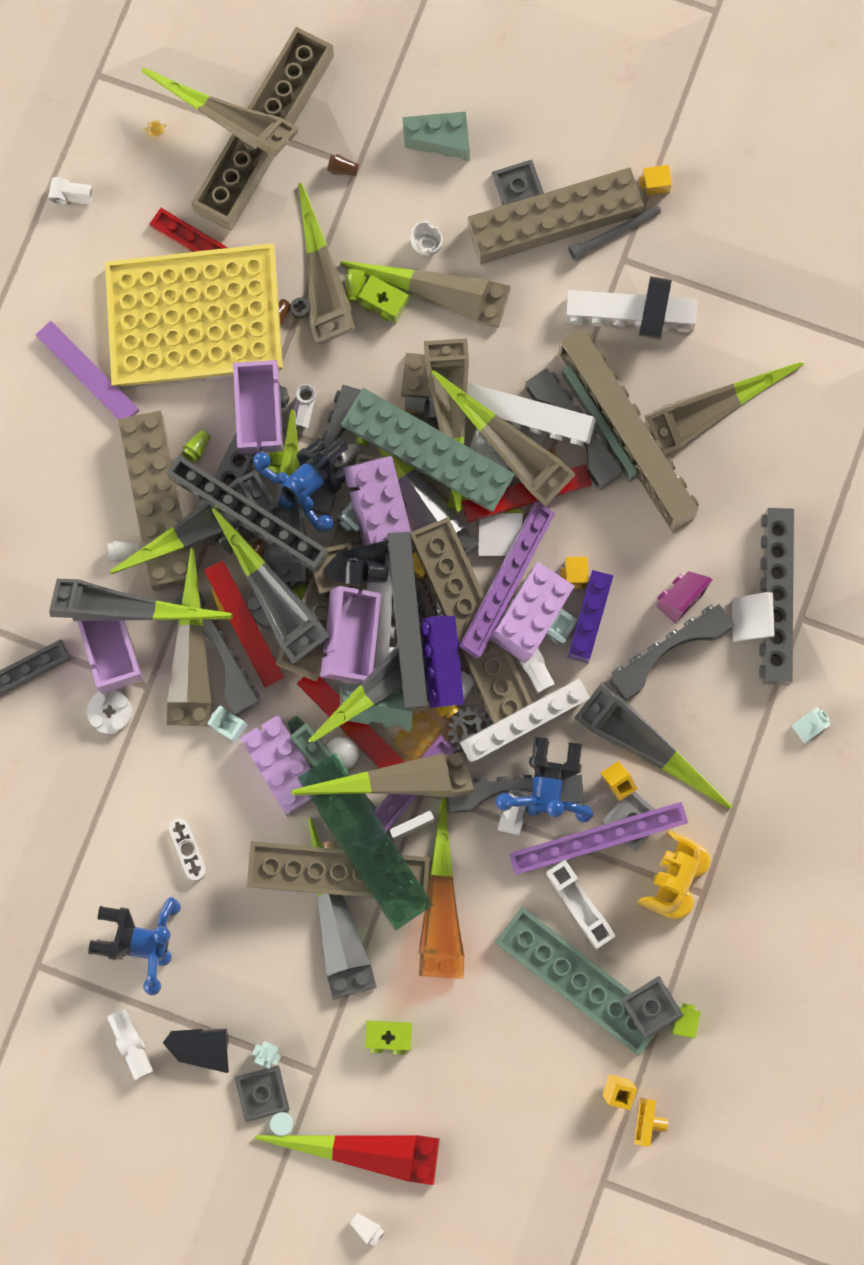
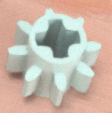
M263 1041L262 1046L256 1044L252 1055L256 1056L254 1062L270 1069L272 1064L277 1066L281 1055L277 1054L279 1048Z

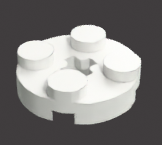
M114 690L104 694L98 692L94 694L88 704L87 716L90 724L103 734H117L120 730L127 727L132 719V706L127 697L119 691ZM109 706L116 710V713L112 714L111 718H107V714L104 713V710L108 709Z

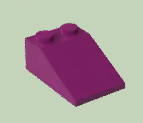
M690 571L684 576L680 573L672 582L674 586L669 591L665 589L657 597L659 602L656 607L676 624L706 593L713 580L708 576Z

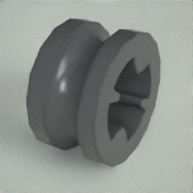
M296 298L291 302L290 309L295 318L304 319L309 315L310 307L305 298ZM299 304H303L304 308L306 307V309H302L301 313H298L297 309H295V307H299Z

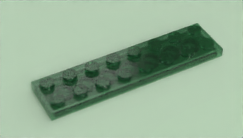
M335 753L297 777V780L302 787L350 775ZM361 793L308 795L395 931L434 906Z

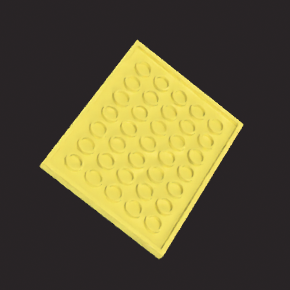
M274 243L105 262L112 386L122 387L233 375V363L277 360L279 370H283Z

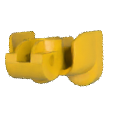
M667 830L666 836L679 841L674 853L666 850L663 859L659 863V866L668 870L666 873L658 872L653 877V884L660 886L656 897H642L637 901V905L669 919L678 920L683 919L692 911L694 901L689 891L694 878H698L707 872L711 859L708 851L694 840Z

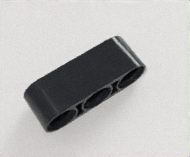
M650 276L639 336L661 339L672 280Z

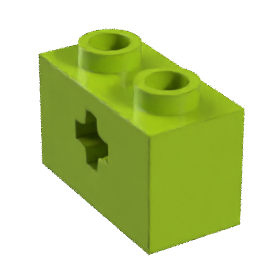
M373 275L370 276L358 296L360 306L368 312L373 310L379 314L380 318L387 322L393 321L397 323L409 303L408 294Z
M366 1020L365 1048H370V1053L383 1054L384 1049H392V1054L406 1055V1050H411L412 1022ZM387 1031H391V1035L395 1036V1040H392L389 1045L386 1044V1040H382V1035H386Z

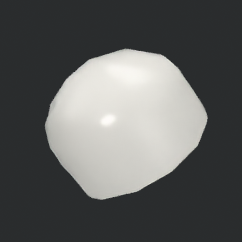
M428 221L417 223L412 228L410 241L412 248L416 252L425 256H431L442 248L443 236L438 227H432Z
M335 737L326 745L345 770L355 766L359 759V748L348 737Z

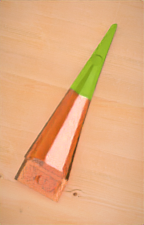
M442 798L418 951L420 953L419 976L464 979L465 955L453 883L446 798Z

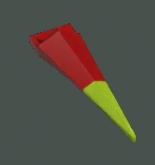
M422 1135L255 1136L257 1140L407 1182L435 1184L440 1138Z

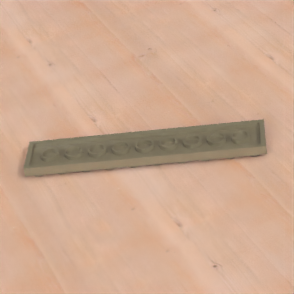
M447 517L411 532L410 538L444 616H456L459 646L485 596L450 518ZM489 640L481 657L475 658L459 647L492 724L532 703L512 656L508 651Z

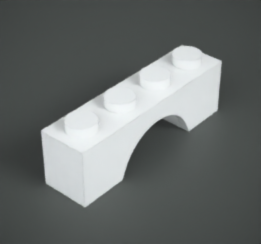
M566 860L546 872V876L595 950L616 937L604 917L585 893L577 876Z

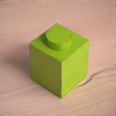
M682 1003V1007L679 1008L684 1016L673 1022L671 1034L696 1039L701 1011L695 1010V1005Z

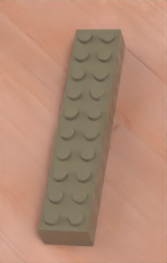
M295 27L248 109L281 117L294 125L334 57L333 45ZM232 134L192 201L194 212L232 231L275 157L260 148L254 149Z
M582 327L560 340L558 354L565 365H570L637 469V479L670 531L674 532L694 520L699 510L698 501L693 495H689L686 490L687 484L681 476L678 478L674 471L676 468L670 458L666 459L663 454V446L658 440H654L649 424L647 422L643 423L636 404H631L628 399L629 394L624 386L620 387L616 380L618 377L613 368H608L605 363L606 358L601 350L597 351L594 346V338L590 332L586 333Z

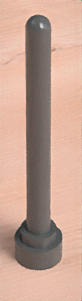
M655 206L584 244L575 243L569 246L568 250L572 259L575 262L583 259L587 251L660 214L661 208Z

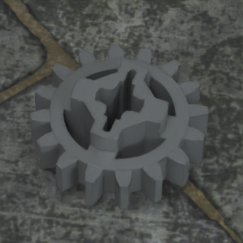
M467 706L465 713L459 709L458 717L452 715L451 718L454 723H448V727L453 729V731L448 732V736L454 737L451 744H458L457 751L462 749L461 741L474 735V733L468 735L466 727L472 728L475 726V732L477 733L481 731L480 726L483 722L486 728L490 726L491 718L485 717L486 710L479 713L477 706L474 711H471L470 707ZM469 716L475 717L474 720L466 721L464 718ZM457 726L463 732L461 739L457 735Z

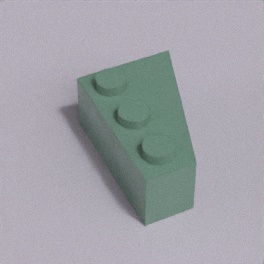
M466 111L402 117L406 148L429 153L431 151L444 154V156H455L470 161Z
M360 684L340 685V706ZM401 688L348 721L370 724V721L384 723V727L391 728V725L404 727L406 731H411L412 709H404L403 690Z

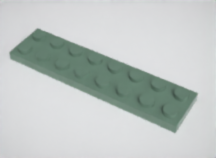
M362 388L341 423L343 428L492 513L515 475L513 472L365 388Z
M521 907L494 942L636 1055L639 1056L655 1034L644 1039L621 1001L622 998L632 992L525 908Z

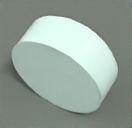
M286 1112L275 1114L270 1121L271 1130L279 1136L288 1134L293 1128L292 1117Z

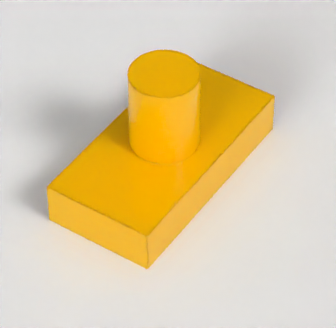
M640 1098L634 1144L650 1147L652 1130L659 1132L667 1131L668 1120L666 1118L654 1117L656 1100Z

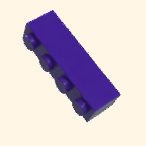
M592 570L567 658L589 664L613 575Z
M432 616L421 619L420 629L423 635V655L426 664L425 677L428 685L427 699L430 708L464 705L456 616Z

